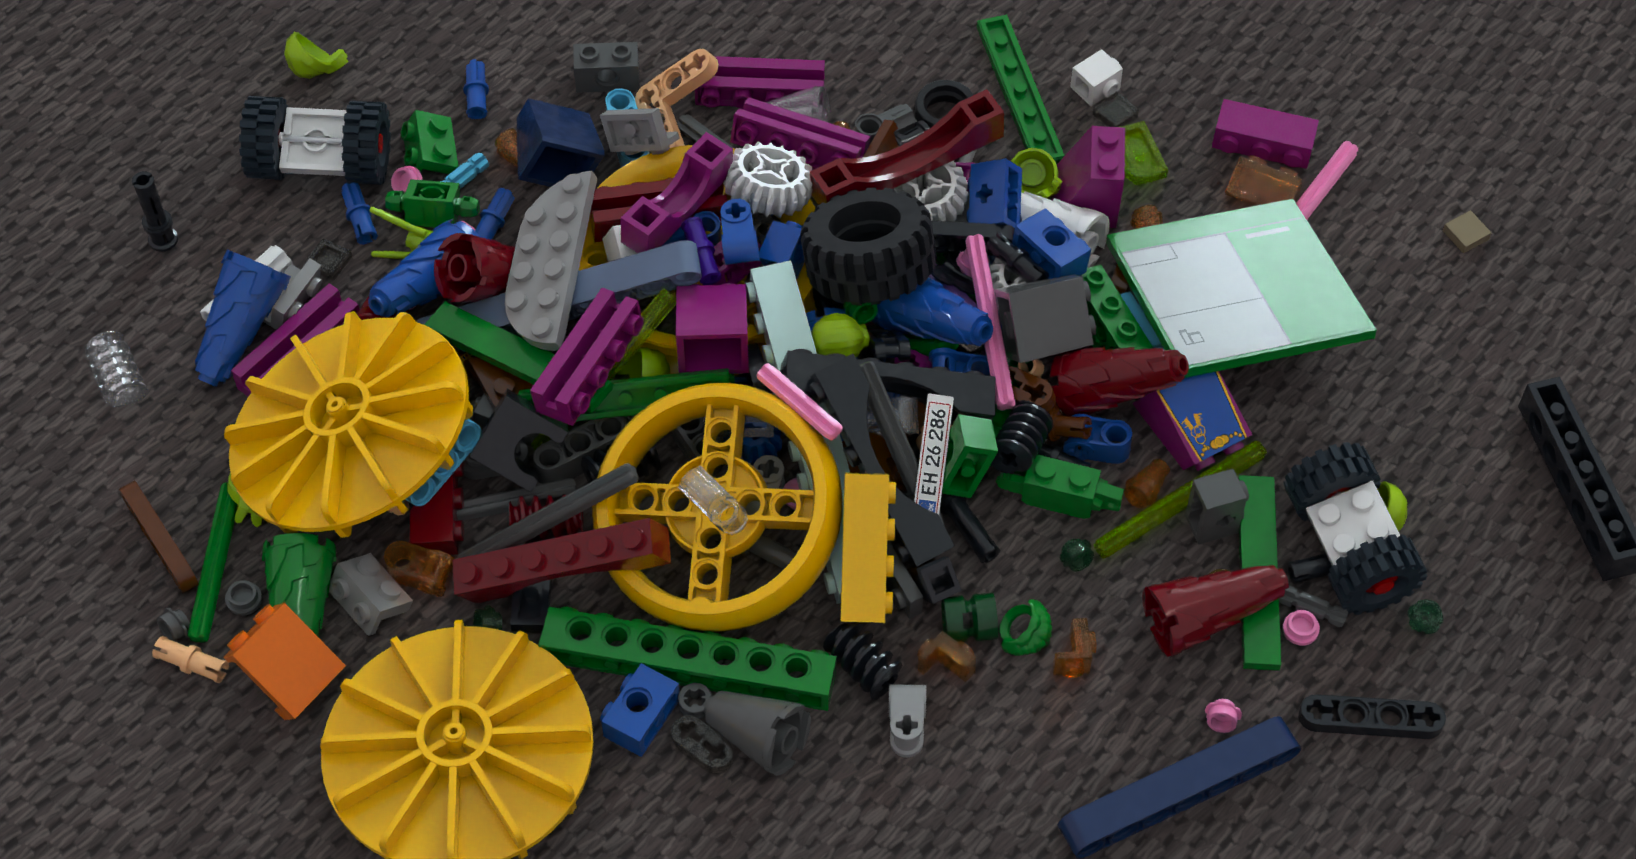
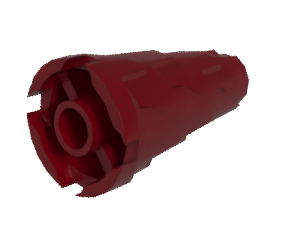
M455 233L443 241L438 251H444L442 260L435 259L434 276L438 290L444 298L453 299L450 302L468 303L477 302L506 292L515 247L502 245L495 240L465 233Z
M1105 347L1074 349L1055 356L1051 366L1050 377L1058 376L1059 385L1051 387L1055 393L1058 407L1066 416L1074 414L1090 415L1091 413L1117 407L1118 403L1145 397V394L1176 386L1187 375L1189 364L1186 356L1174 349L1150 348L1134 350V347L1105 350Z
M1274 565L1254 566L1232 572L1219 571L1200 577L1188 576L1145 587L1142 592L1143 607L1146 617L1152 615L1154 626L1150 627V630L1160 650L1167 657H1172L1211 639L1210 635L1241 623L1242 618L1263 609L1270 602L1284 597L1285 589L1289 588V582L1282 568L1277 569Z

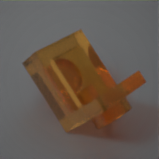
M1087 618L1072 619L1069 634L1072 652L1055 653L1052 667L1053 675L1077 678L1084 673L1090 672L1092 653H1096L1097 645L1095 632L1088 629Z
M943 631L934 640L931 638L926 640L917 653V656H919L918 671L923 675L937 661L965 682L975 673L976 656L973 650L962 641L956 642Z

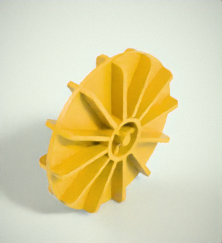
M352 311L345 314L343 325L325 331L305 343H302L295 334L290 339L296 349L274 365L262 379L254 376L248 377L245 384L250 389L251 394L245 401L236 423L225 428L224 438L230 444V479L238 494L256 515L278 526L286 534L297 533L298 531L323 532L335 530L340 538H345L351 535L352 526L370 520L394 506H397L400 512L404 514L408 511V508L403 500L419 489L439 467L446 470L452 468L454 460L449 453L457 441L464 420L471 418L473 415V406L469 402L467 374L458 353L441 334L426 325L415 322L413 317L405 312H400L395 318L361 320L357 313Z
M455 620L454 627L424 632L400 641L397 636L390 639V648L381 652L364 665L352 679L346 678L341 683L342 692L331 710L323 737L321 738L323 781L337 816L358 841L384 859H511L515 856L523 859L527 857L528 849L550 834L567 814H573L577 807L576 801L589 775L593 757V726L589 707L573 673L547 650L530 641L528 634L522 631L513 634L494 628L464 626L463 620Z

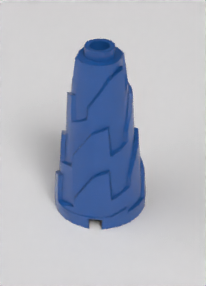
M453 219L435 227L433 232L415 250L401 260L396 268L373 285L368 300L370 309L376 315L388 318L394 314L397 316L400 312H406L417 305L422 306L442 296L434 276L435 259L442 260L444 251H438L440 245L447 237L455 233L472 234L480 237L477 232L462 221L451 224Z
M228 249L221 261L223 265L213 293L215 297L205 324L206 331L195 359V371L200 373L198 379L216 387L219 381L225 383L232 376L231 370L239 363L247 346L251 345L266 317L268 318L272 307L279 299L282 291H286L291 276L278 272L271 267Z
M930 277L922 285H917L915 291L908 295L904 293L900 295L899 299L881 301V304H877L878 312L875 318L871 320L876 326L885 330H896L902 334H910L926 339L934 338L952 344L961 343L981 346L993 334L992 320L988 317V313L964 302L965 299L943 288V284Z

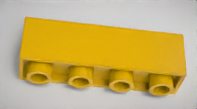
M845 473L841 622L885 623V614H892L893 592H886V577H893L894 555H887V541H894L895 519H888V504L896 503V482H889V474Z

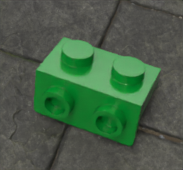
M415 110L401 128V139L405 145V165L416 167L420 172L425 169L450 174L458 168L451 117Z

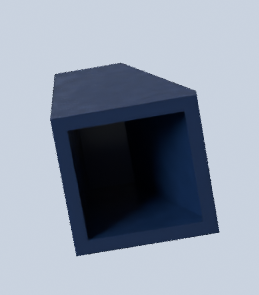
M528 98L516 118L518 180L551 187L569 174H578L591 170L594 172L605 156L604 148L589 113Z

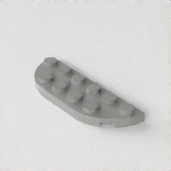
M592 170L578 174H569L546 190L527 209L519 229L505 292V311L509 322L517 333L527 343L540 349L558 351L564 342L597 183V177Z

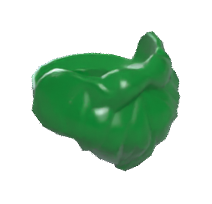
M1030 599L1028 601L1030 606L1025 604L1017 605L1003 616L999 632L1003 640L1001 646L1004 652L1015 656L1029 655L1039 652L1050 644L1052 632L1050 614L1038 600ZM1020 615H1030L1031 619L1028 629L1017 639H1013L1010 635L1012 622Z

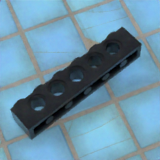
M1560 376L1527 384L1518 408L1602 580L1607 581L1636 574V528Z

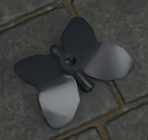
M946 253L948 261H945L943 265H935L931 275L941 283L954 285L960 291L971 295L975 294L972 278L963 274L956 262L959 254Z

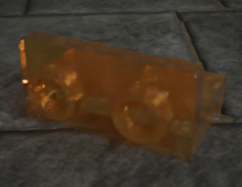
M1250 155L1247 159L1240 156L1225 190V195L1254 206L1295 199L1297 192L1301 190L1302 179L1297 177V172L1289 168L1280 167L1277 170L1267 166V162L1259 157Z

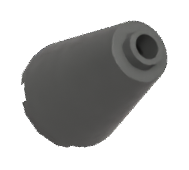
M719 691L708 698L704 707L706 722L709 726L765 771L776 776L782 775L792 768L796 761L790 759L796 748L803 751L810 732V713L804 711L806 708L804 705L796 702Z

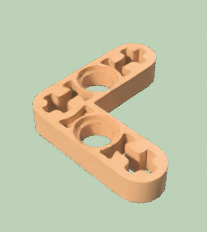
M697 49L643 85L636 93L635 102L638 109H651L652 107L649 104L652 102L654 107L660 109L661 116L665 117L664 127L666 132H678L680 139L671 144L670 148L685 146L671 106L709 81L718 70V60L705 49ZM681 76L682 80L679 86L671 89L673 80Z

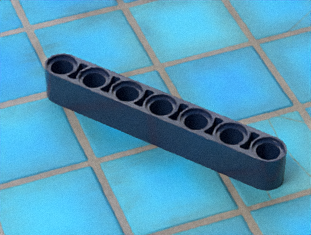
M1273 717L1065 815L1057 825L1075 857L1082 859L1292 760L1300 753L1301 746L1282 717Z

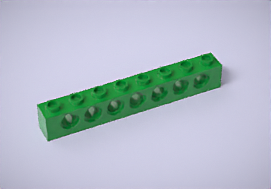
M549 607L538 644L539 647L547 650L566 666L627 676L629 673L634 674L642 663L678 682L681 686H686L690 683H701L709 691H729L796 702L807 708L824 711L829 710L837 665V656L830 655L822 650L804 651L794 649L787 644L769 645L758 643L756 640L747 637L739 639L722 637L720 634L712 631L699 633L688 631L676 625L658 626L642 619H632L631 621L618 619L607 613H597L594 615L579 612L572 607ZM582 634L589 636L584 640L574 639L576 636ZM614 641H623V642H625V643H624L623 645H621V646H611V645H610V644H611L612 642H614ZM650 647L660 648L659 651L654 653L645 651ZM686 653H694L697 655L691 659H685L681 657L683 654ZM729 659L733 661L728 665H720L717 663L719 660ZM758 665L768 667L765 671H756L753 668ZM795 671H799L804 673L805 675L799 678L791 677L789 674Z

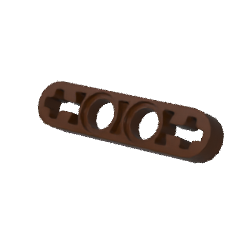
M133 481L119 488L118 490L125 504L181 593L183 594L198 586L199 583L191 567L137 482Z

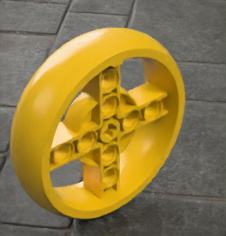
M708 383L675 391L658 399L639 412L615 438L600 466L597 479L625 463H629L637 468L646 453L669 432L692 420L706 417L702 455L684 464L674 474L669 484L634 483L593 505L592 518L593 529L651 518L660 524H666L673 539L684 550L692 554L688 600L674 596L659 588L641 570L608 572L618 587L632 602L657 619L691 630L720 632L742 629L766 621L786 610L811 588L827 565L837 542L842 518V490L836 462L822 434L783 400L772 393L743 384ZM745 416L769 423L782 431L794 443L806 461L812 478L813 490L767 488L758 470L747 461L741 459ZM731 430V436L727 441L723 443L716 442L717 435L721 431ZM728 465V470L724 476L720 478L713 477V472L717 466ZM653 496L652 506L646 510H640V502L645 497ZM689 498V504L685 510L680 512L674 510L675 504L679 499ZM720 500L724 507L718 508V513H714L710 508L712 505L717 506V501ZM759 501V510L752 515H746L745 508L748 503ZM790 502L796 503V509L793 514L786 517L780 516V510L783 505ZM765 528L808 530L804 542L795 557L774 579L749 594L728 600L732 557L752 547L761 537ZM716 534L721 535V541L717 547L713 549L706 548V542L709 537ZM709 570H717V579L711 584H703L702 579L705 573Z

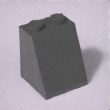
M1073 274L995 289L1007 358L1023 363L1093 345L1092 336L1096 335V325L1093 316L1088 314L1087 302L1091 300V293L1088 282L1083 281V276Z

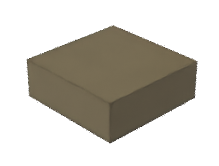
M1471 210L1449 221L1443 228V232L1463 254L1488 241L1492 234Z

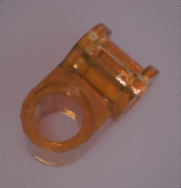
M396 541L386 548L384 553L385 564L388 573L398 584L419 589L433 596H444L446 592L444 585L450 571L453 570L452 560L455 559L454 557L445 552L427 549L407 541ZM401 559L410 560L405 566H395V563Z

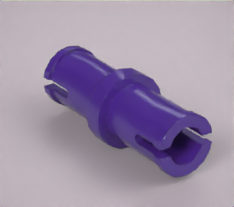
M690 217L684 220L681 224V229L686 240L693 241L697 245L702 274L700 283L703 285H713L722 278L714 258L715 247L708 240L703 227V221L700 217Z

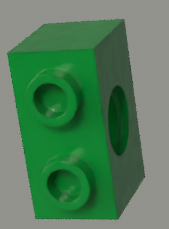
M958 414L949 432L942 494L971 498L998 453L991 419Z

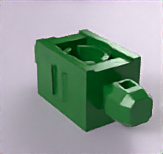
M410 179L405 193L404 191H390L385 197L387 209L401 213L404 210L405 221L414 226L435 228L450 219H453L451 224H455L459 215L462 218H473L478 216L480 209L479 200L467 196L460 198L459 183Z

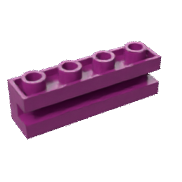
M714 56L718 60L716 74L709 81L695 89V105H704L706 107L731 106L743 109L744 102L750 97L784 109H801L803 111L823 110L825 60Z
M749 97L744 102L743 109L739 108L734 113L730 142L743 147L745 144L755 146L757 142H760L762 145H769L771 142L776 147L784 145L785 150H795L797 157L806 158V164L812 166V169H817L838 158H863L869 147L871 136Z
M329 283L231 370L237 389L249 397L251 391L245 384L248 377L254 376L262 379L274 365L296 349L290 339L296 334L302 343H305L325 331L344 324L345 314L352 311L357 313L360 309L359 304L349 297L342 301L339 290Z
M605 288L600 289L531 388L530 393L536 412L573 426L578 417L587 411L591 398L598 388H602L605 385L610 370L616 362L621 361L627 345L634 336L640 333L643 327L644 320L638 300L626 296L622 303L619 304L616 302L613 291Z

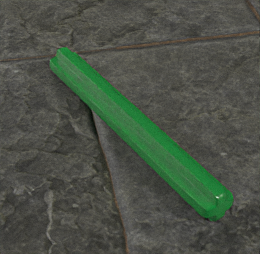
M224 482L220 487L189 624L188 637H190V641L195 643H205L209 639L235 522L234 519L238 505L231 499L228 493V482Z

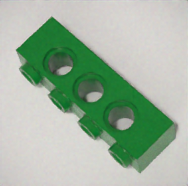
M1100 264L1087 268V271L1080 276H1083V281L1088 282L1091 293V300L1087 302L1088 314L1093 316L1096 325V335L1092 336L1093 348L1105 347V350L1134 347V350L1153 348L1103 266Z

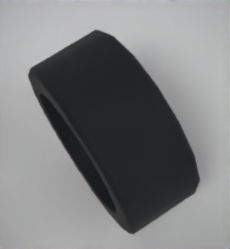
M938 80L927 84L918 92L915 101V119L917 122L923 120L931 128L940 119H936L927 112L926 109L930 105L945 101L957 104L973 96V93L963 84L951 80Z

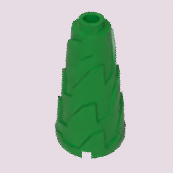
M287 533L273 536L272 546H270V542L266 539L263 543L262 561L265 563L269 604L273 607L277 604L286 603L319 637V631L322 629L326 598H328L333 562H336V545L328 538H326V546L319 545L318 535L307 533Z

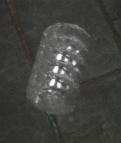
M107 331L97 334L89 340L84 350L85 357L105 403L117 408L136 404L147 395L148 389L146 384L143 383L142 375L139 373L138 366L134 362L133 354L129 352V345L124 341V335L116 331Z

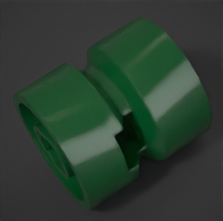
M993 593L973 594L970 600H966L962 595L950 596L941 600L942 625L946 644L967 642L970 636H973L976 641L998 639V616ZM969 612L970 624L965 625L963 624L962 614Z

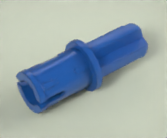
M476 59L470 60V63L466 65V84L463 87L464 94L467 96L466 114L471 119H482L487 116L486 95L489 92V86L485 82V64Z
M345 183L342 186L343 190L341 193L347 207L346 218L353 225L357 242L359 244L373 242L370 234L374 240L377 239L378 234L370 216L369 209L371 207L365 203L358 183Z
M497 189L488 208L480 213L481 220L475 229L480 237L492 240L498 228L504 226V217L515 199L509 189Z

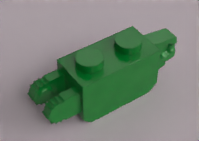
M1042 455L1036 456L1028 470L1023 472L1015 471V474L1001 473L996 479V483L1001 489L1022 494L1021 501L1026 505L1082 519L1090 518L1092 510L1100 511V509L1119 512L1124 495V489L1107 484L1108 481L1100 478L1101 470Z

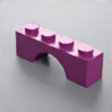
M705 132L685 153L677 174L667 188L651 200L642 196L621 217V243L636 253L662 246L679 229L682 222L688 219L726 180L729 168L733 162V148Z

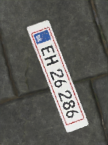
M929 393L927 396L914 502L939 515L954 398Z

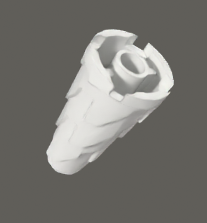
M1026 191L1021 193L1020 222L1046 208L1056 218L1062 220L1068 229L1077 237L1083 239L1092 249L1087 268L1093 267L1100 257L1093 253L1096 246L1104 249L1106 244V237L1109 233L1108 216L1097 210L1081 208L1055 198L1052 201Z

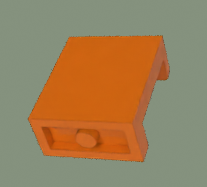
M286 603L277 604L273 607L268 604L255 615L253 620L256 624L247 633L242 630L227 644L231 650L223 658L228 663L234 662L278 706L275 711L284 720L296 719L346 665Z

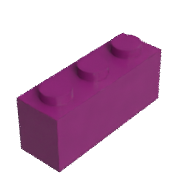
M1223 99L1212 148L1220 149L1226 153L1251 156L1257 160L1274 161L1293 168L1307 169L1319 120Z

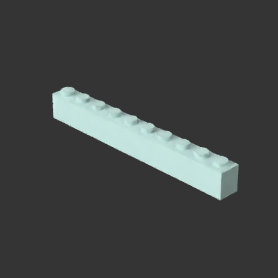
M786 261L750 269V281L745 283L748 302H755L757 313L753 314L757 334H763L766 345H762L765 364L769 363L780 371L781 363L788 350L806 349L811 351L812 354H817L792 262ZM824 402L819 404L820 407H822L827 413H829ZM840 434L832 441L823 436L836 462L842 490L840 531L835 548L826 565L828 572L824 573L826 590L828 594L834 593L837 604L841 603L845 473H850ZM788 441L792 462L798 461L801 473L797 474L799 490H813L812 478L806 461L794 443Z

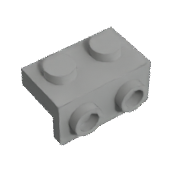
M309 258L301 270L294 265L288 266L284 274L291 276L286 291H282L279 299L272 307L268 318L266 317L263 321L264 323L277 330L304 306L303 304L309 296L313 297L318 292L322 284L320 279L321 264Z
M371 553L337 563L330 580L329 592L368 636L376 633L381 620L407 612L413 603L409 595Z

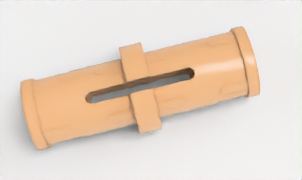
M165 636L159 637L154 645L161 648V650L153 649L152 651L153 658L179 666L181 672L186 674L194 672L217 683H221L227 674L221 671V669H229V663L226 660L203 653L198 646L190 645L188 647Z

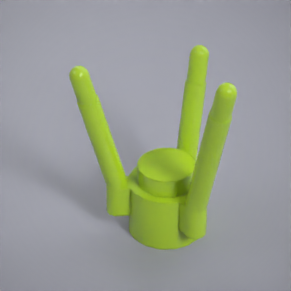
M375 207L369 209L370 213L409 231L406 238V247L410 248L411 252L433 232L414 226L382 209ZM372 251L371 255L377 258L404 259L411 252Z

